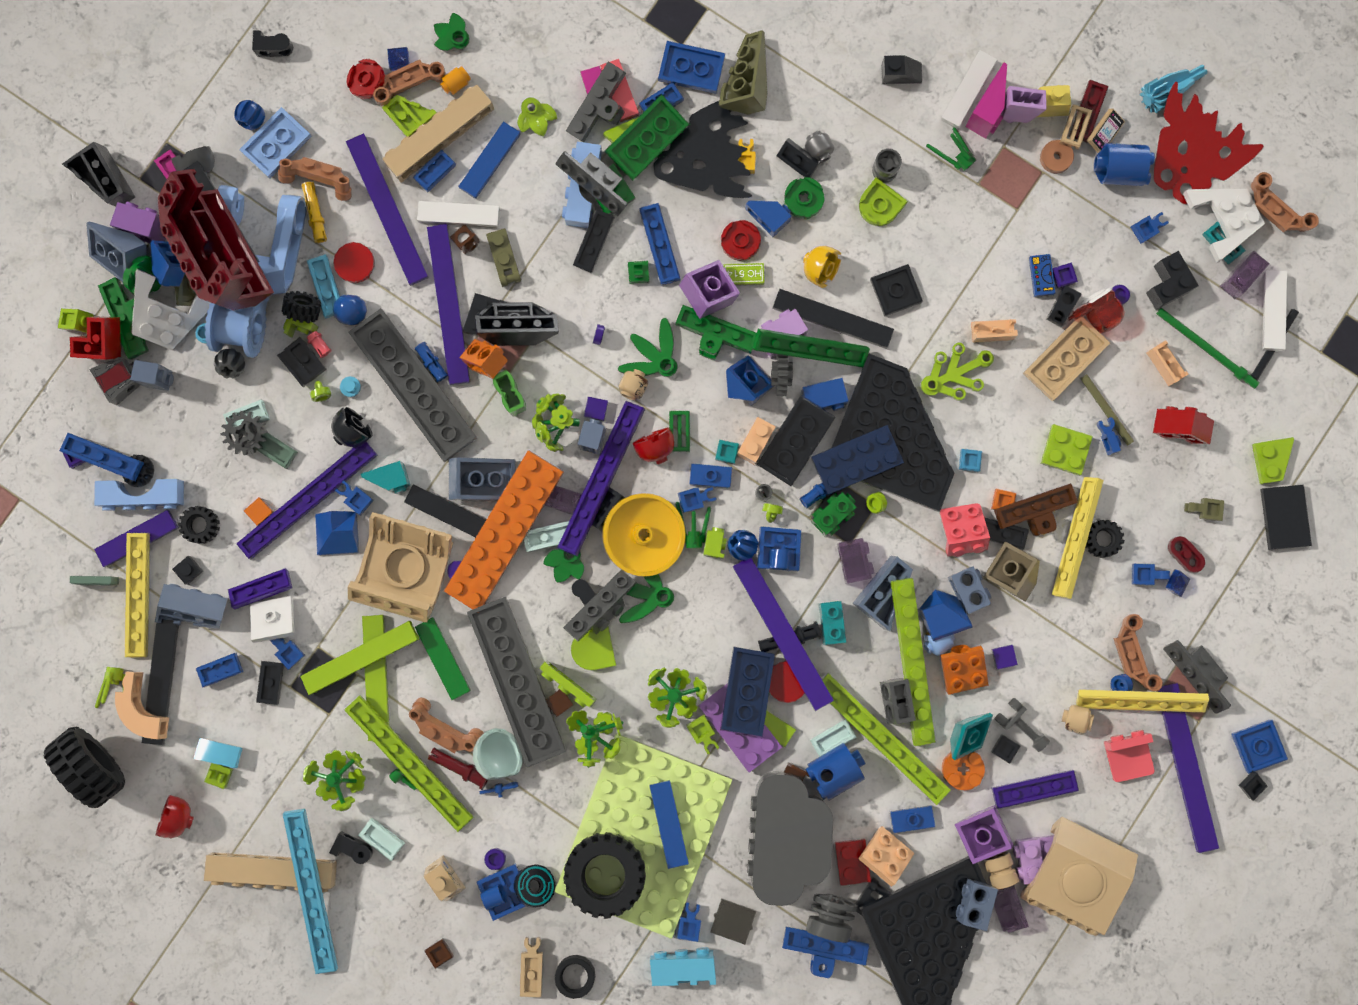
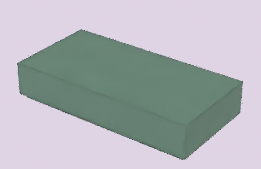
M263 434V437L267 440L260 442L263 446L261 449L256 447L255 449L280 466L288 469L298 452L271 434Z
M70 576V583L75 585L117 586L119 585V577Z

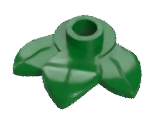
M451 14L449 24H434L435 33L439 38L434 45L442 51H448L453 48L463 49L469 44L470 39L465 31V21L458 14ZM458 38H463V41L457 42L456 40Z
M552 550L543 562L546 566L554 567V578L557 583L566 581L571 575L576 579H580L584 572V565L580 560L581 552H579L577 557L574 556L570 559L567 557V552Z

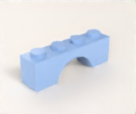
M577 142L576 148H572L571 156L580 164L590 153L601 161L602 148L599 144ZM568 175V179L571 182L570 187H566L565 199H568L567 206H563L562 218L565 219V223L568 226L588 228L593 213L592 203L588 202L581 195V186Z
M156 479L152 489L141 496H132L125 489L124 484L116 480L95 481L94 506L102 507V511H115V507H123V510H136V507L142 506L144 510H156V506H164V509H177V506L184 505V481L179 479Z

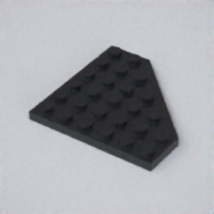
M869 353L832 448L888 425L904 463L860 482L940 512L955 473L946 458V453L940 440L937 438L918 391L913 385L908 369Z
M969 856L859 908L901 1005H951L953 1001L951 1000L953 993L960 982L963 973L962 969L971 952L975 933L979 930L957 921L956 910L962 902V888L968 879L987 884L978 862L972 864ZM981 889L975 892V899L981 896ZM976 910L970 912L969 919L975 917Z

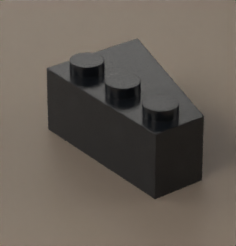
M92 142L62 163L64 167L73 172L78 179L88 185L107 204L116 207L117 202L126 204V202L135 198L108 149L103 145Z

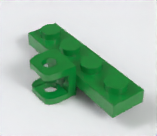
M114 277L98 285L110 317H120V342L127 359L132 360L149 352L145 340L132 334L134 299L128 301L120 280Z
M685 305L682 306L675 325L702 335L699 355L714 360L720 352L722 343L749 354L752 353L756 332L712 315L699 319L693 308Z

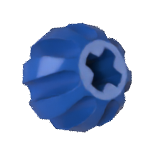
M243 100L236 106L234 118L243 128L256 130L263 124L265 112L256 102Z
M738 530L729 538L727 547L731 556L737 560H749L757 553L759 544L753 533L748 530Z

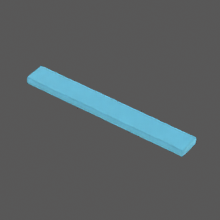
M306 809L285 811L283 819L315 974L337 971L338 965Z

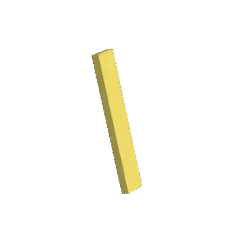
M1084 477L1077 500L1078 503L1076 504L1052 591L1053 596L1067 599L1072 598L1104 481L1100 478Z
M127 533L125 657H148L150 533Z
M1078 690L1076 705L1089 709L1205 713L1209 696L1208 694Z

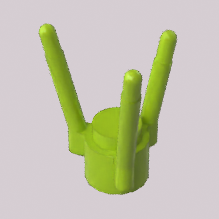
M106 667L95 708L99 707L100 702L102 704L105 703L110 684L119 685L120 681L123 682V678L126 675L123 674V668Z

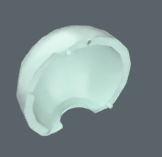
M494 728L486 731L478 738L473 749V761L482 777L492 780L517 775L522 766V754L513 734L505 729Z

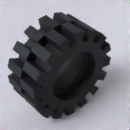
M290 291V293L287 292L284 295L281 312H283L284 316H287L286 318H292V321L295 322L297 320L300 321L299 323H303V321L306 323H310V321L315 322L319 317L321 300H318L317 296L313 297L311 293L308 295L304 291L303 293H300V291H296V293Z
M201 506L189 507L188 511L185 510L183 512L184 516L179 518L181 523H178V526L181 527L179 532L183 534L182 537L197 544H205L207 541H212V537L217 536L216 530L219 531L220 527H217V524H220V521L216 519L218 516L213 513L214 511ZM198 517H202L206 521V528L200 533H196L192 528V522Z
M1111 520L1094 522L1091 525L1085 548L1089 549L1088 552L1090 554L1093 553L1094 556L1100 558L1117 554L1118 550L1122 549L1121 545L1125 541L1122 540L1124 533L1120 531L1122 528L1120 526L1117 527V523L1111 522ZM1100 531H1106L1111 536V543L1106 547L1099 545L1096 537Z

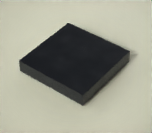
M909 264L870 278L884 316L923 302Z

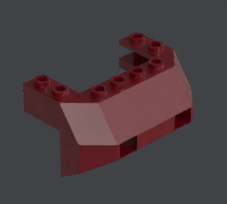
M195 169L172 171L158 195L160 228L163 236L166 237L171 246L172 253L177 257L181 270L185 272L191 288L195 291L198 298L233 311L257 306L272 295L274 291L218 189L202 191L204 185L198 183L194 177L196 174Z

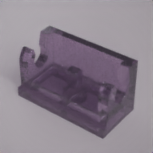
M556 486L544 506L573 515L582 494Z
M1015 886L998 889L994 908L1002 930L1010 933L1029 927Z

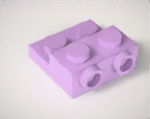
M1054 835L1015 840L1016 845L1013 846V853L1015 859L1018 858L1019 867H1016V872L1019 880L1024 885L1030 884L1034 880L1052 845Z

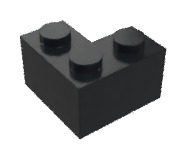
M1179 251L1163 258L1154 265L1162 283L1151 288L1146 294L1155 310L1199 286Z

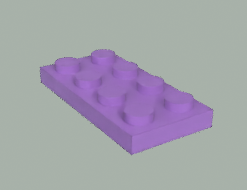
M726 684L698 706L750 773L781 749L782 746L765 724L763 737L720 730L727 689Z

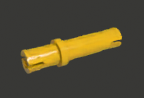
M305 182L301 187L309 215L308 224L312 229L314 242L323 243L327 241L324 229L325 220L320 212L314 182Z

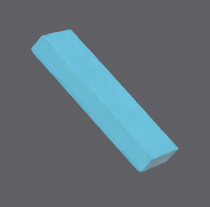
M325 254L307 260V264L318 299L321 300L323 315L325 318L334 316V302L340 295L328 256Z

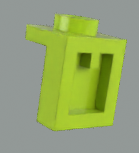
M61 308L58 328L87 333V317H94V315L79 309Z
M292 318L286 319L283 326L284 334L293 338L296 330L308 335L309 332L312 333L318 329V326L312 322L306 323L303 321V323H299V320L295 322L292 321Z

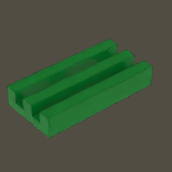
M669 411V428L672 434L673 415H677L678 447H674L672 452H690V411ZM682 415H686V447H682Z

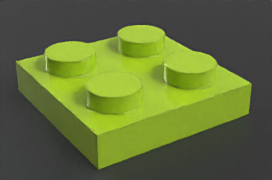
M1055 424L1051 425L1040 464L1075 475H1082L1093 436Z

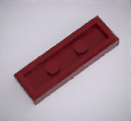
M1093 80L1088 81L1080 103V107L1092 110L1083 138V142L1088 143L1087 139L1093 132L1109 87ZM1082 113L1074 139L1078 140L1086 116L1085 113ZM1073 123V125H1072V128H1071L1069 137H1070V135H1071V132H1072L1074 123Z

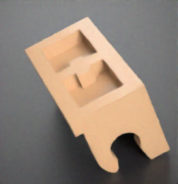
M1016 320L971 322L972 342L1014 340L1018 336L1017 330H1014Z
M1165 340L1146 353L1167 385L1171 386L1189 373L1187 371L1184 372L1168 348V342Z

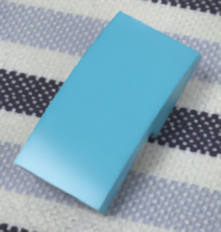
M199 738L194 759L237 769L243 748Z

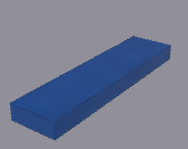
M503 121L458 186L459 189L476 199L521 135L520 132Z
M659 203L639 208L661 286L680 281V275Z
M67 433L59 450L62 453L135 482L144 462L71 433Z
M668 780L650 784L668 869L688 865L689 862L671 782Z

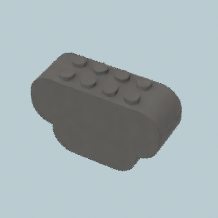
M774 771L760 778L756 785L755 796H751V810L754 811V818L750 817L749 829L750 833H753V839H749L748 851L749 854H752V860H748L747 873L748 876H751L756 896L762 902L768 905L787 906L800 898L804 885L819 884L828 876L831 869L833 815L822 799L808 794L805 784L796 775L788 772Z

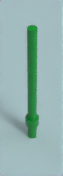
M1162 307L1158 310L1156 314L1233 372V376L1238 380L1242 379L1254 389L1259 385L1260 382L1250 376L1244 367L1237 366Z

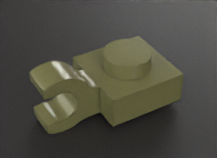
M1202 498L1201 504L1194 502L1185 503L1184 512L1200 513L1199 519L1223 521L1224 500Z

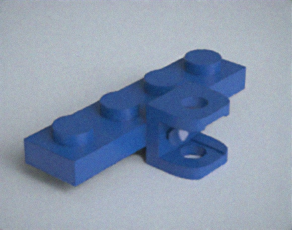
M786 926L782 948L812 954L810 963L811 973L815 976L830 978L833 974L835 959L866 966L869 944L850 940L848 943L831 941L810 934L806 930ZM821 964L825 965V969L823 971H819V966Z

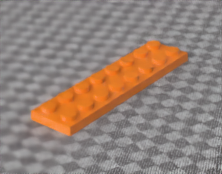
M527 451L444 592L471 609L485 605L564 474V471L532 451Z

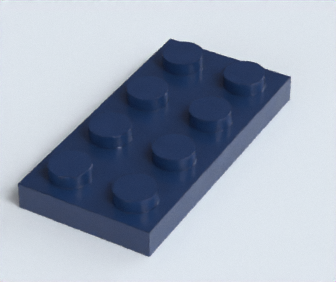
M888 425L811 457L827 495L904 463Z
M733 647L720 730L763 737L775 654Z

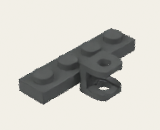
M609 61L607 62L567 127L566 132L585 142L599 117L612 125L619 123L625 111L611 98L626 75L625 71Z

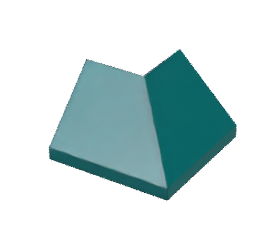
M993 714L977 715L955 723L950 738L951 754L954 760L982 748Z

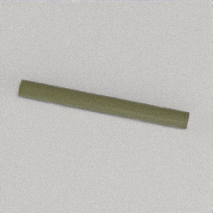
M1086 374L1080 378L1107 418L1112 417L1114 419V428L1128 446L1134 442L1090 377Z

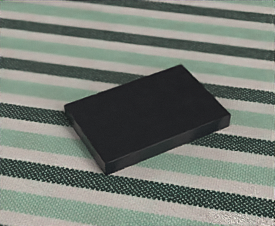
M1304 484L1260 489L1268 550L1312 546Z

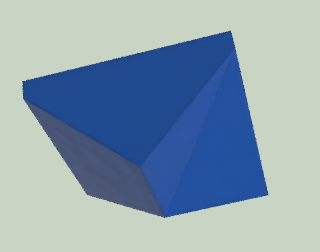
M749 355L726 370L728 398L747 400L752 406L774 387L771 386V379Z
M329 511L315 514L317 555L359 553L356 512Z
M934 590L918 609V613L933 641L973 628L957 596Z

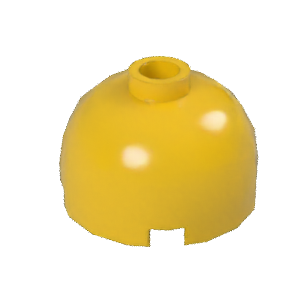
M818 246L808 252L803 259L806 278L820 288L826 287L827 284L825 283L827 280L832 281L838 272L841 263L838 255H841V252L829 246Z

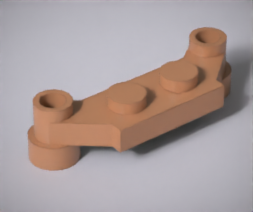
M419 59L385 75L383 87H378L373 93L374 99L383 107L395 95L423 82L435 80L441 83V78L446 73L445 68L440 62L426 64L422 63Z
M306 157L293 161L282 159L279 162L278 180L281 183H292L295 180V175L334 186L335 197L338 200L347 201L352 197L349 178L342 174V170L339 167Z
M1261 172L1254 178L1251 183V189L1254 192L1255 205L1258 211L1283 233L1287 230L1305 232L1312 230L1318 225L1319 218L1316 214L1310 212L1304 216H1299L1269 190V186L1272 184V176L1269 173Z
M1137 614L1127 615L1122 621L1118 637L1113 638L1124 673L1143 685L1147 690L1158 691L1162 687V679L1158 675L1148 673L1135 633L1142 627L1143 620ZM1130 619L1133 622L1132 626L1129 624ZM1150 679L1152 680V685H1151V686L1149 685V680H1150Z
M420 697L413 703L409 717L416 722L420 729L419 734L454 754L459 750L472 752L478 738L484 734L478 728H473L468 734H463L428 714L431 704L426 698Z

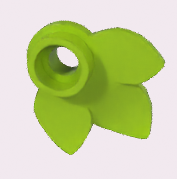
M529 97L522 102V113L518 117L517 124L521 132L531 128L534 133L544 136L547 131V121L556 120L557 114L549 104L540 103L536 98ZM533 104L535 110L529 111L527 106Z

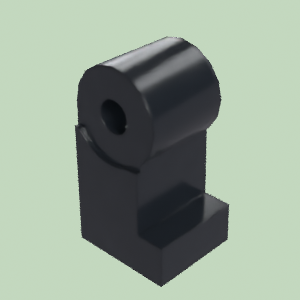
M253 30L252 50L257 57L289 56L293 52V44L287 35L279 33L275 36H264L261 30Z
M1067 285L1062 287L1046 320L1062 327L1082 293Z
M583 579L576 580L572 584L573 594L581 599L584 606L596 595L589 583Z
M341 831L337 835L329 853L336 857L340 853H344L352 857L354 862L364 864L372 857L373 849L369 844Z

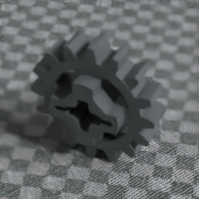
M777 354V361H772L771 386H776V396H786L787 386H792L793 362H788V356Z
M240 411V416L234 412L232 413L233 419L226 417L228 424L221 426L225 429V432L220 433V435L226 436V439L222 442L223 444H230L227 448L228 450L235 448V454H239L242 451L243 455H248V450L253 454L256 453L255 447L258 449L263 447L260 442L267 440L263 437V434L268 433V431L262 430V427L266 424L258 422L261 418L260 416L253 418V412H249L246 415L245 411ZM244 419L241 425H234L238 420ZM253 424L255 425L257 432H255ZM245 429V432L248 433V436L243 437V434L240 433V431ZM231 434L234 435V437H235V439H236L235 442H234V440L232 439ZM247 441H255L252 445L244 447Z

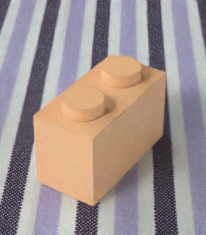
M757 417L737 456L755 465L776 426Z

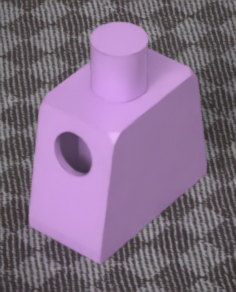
M1009 86L1005 93V104L1001 113L1003 120L1008 123H1013L1014 121L1028 123L1046 110V90Z

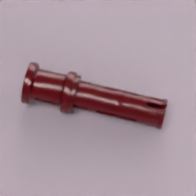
M435 747L430 752L432 754L429 755L428 760L462 776L463 781L474 783L479 786L480 790H483L488 780L482 777L474 764L466 765Z

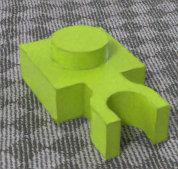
M705 715L686 725L697 744L703 741L707 754H710L707 748L709 744H714L716 749L719 748L716 740L711 738L715 732Z

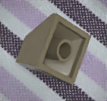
M1004 542L983 577L1026 602L1037 584L1040 560Z

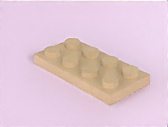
M1080 315L1023 374L1051 401H1054L1110 342Z

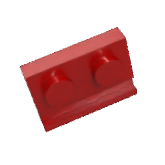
M865 839L835 842L841 886L871 882L869 867L859 860V857L866 848Z

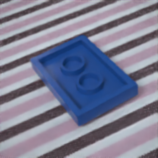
M667 41L658 81L668 84L673 82L678 86L717 94L725 53Z

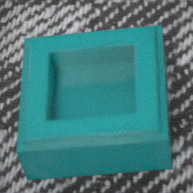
M719 439L715 460L735 464L739 444Z

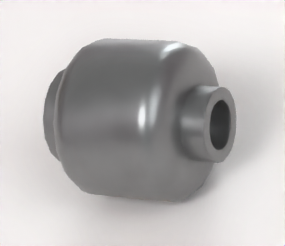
M816 131L806 138L805 149L812 157L818 159L820 163L831 158L830 154L834 151V145L827 133Z

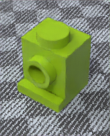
M712 527V531H707L703 556L724 559V554L721 553V550H725L727 538H723L724 529Z

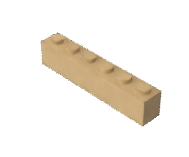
M477 84L474 87L467 88L459 99L452 100L445 110L437 112L427 124L420 125L412 136L405 137L398 147L387 151L385 157L382 158L384 163L402 183L430 161L441 149L444 150L492 112L494 107L491 100Z
M216 852L206 855L204 881H211V885H224V882L232 883V886L242 887L245 884H253L254 888H265L266 885H274V889H286L287 886L295 887L294 890H298L292 857ZM316 859L322 892H328V889L335 886L337 860Z

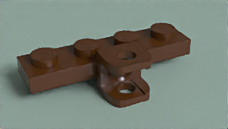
M1070 483L994 509L1000 529L1027 520L1031 533L1034 536H1039L1056 530L1057 525L1052 511L1076 504L1078 501Z

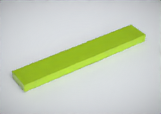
M384 615L362 616L363 644L385 633ZM385 657L365 667L366 701L389 725L387 665Z
M408 621L300 677L308 695H312L420 639L412 622Z

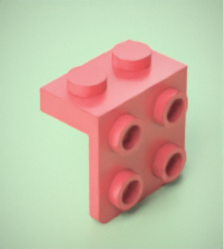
M975 503L941 509L940 517L947 538L945 549L947 557H959L966 553H981L988 550L990 536L980 504Z
M1137 730L1131 732L1130 736L1115 735L1110 737L1111 740L1104 741L1112 778L1115 782L1154 774L1155 770L1148 743L1153 742L1151 733Z

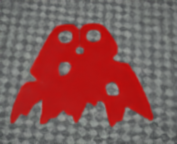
M1175 82L1168 95L1164 110V118L1170 126L1164 127L1160 131L1154 166V182L1165 191L1172 189L1173 197L1179 202L1187 204L1185 197L1180 192L1182 184L1188 183L1192 189H1210L1212 177L1222 181L1230 178L1255 158L1264 146L1263 144H1242L1245 135L1242 123L1238 124L1227 137L1223 138L1222 131L1215 130L1218 110L1212 114L1208 112L1203 114L1202 104L1199 103V98L1196 94L1193 95L1191 103L1184 112L1182 107L1183 94L1178 93V82ZM1185 140L1188 148L1187 152L1182 155L1178 152V147ZM1224 146L1230 148V155L1226 158H1221L1220 150ZM1183 166L1187 167L1188 169L1187 173L1185 174L1181 172V168ZM1165 169L1171 170L1173 174L1169 182H1164L1161 179V173Z

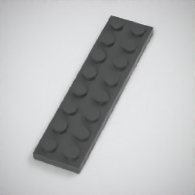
M381 308L348 332L443 462H446L477 439L476 435Z
M507 597L468 611V617L526 767L566 752Z

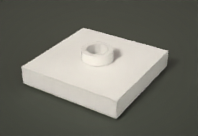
M291 596L250 604L251 641L253 643L294 636L293 598Z

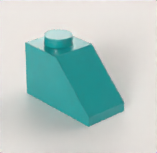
M401 461L361 473V477L395 494L407 491V487L411 486L404 463Z

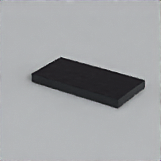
M801 395L757 465L792 486L836 417Z

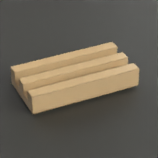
M1072 105L1059 144H1067L1068 147L1073 146L1079 150L1092 110ZM1076 110L1078 111V114L1070 138L1067 139V135ZM1082 113H1085L1086 116L1078 140L1076 142L1074 141V138L1080 123Z

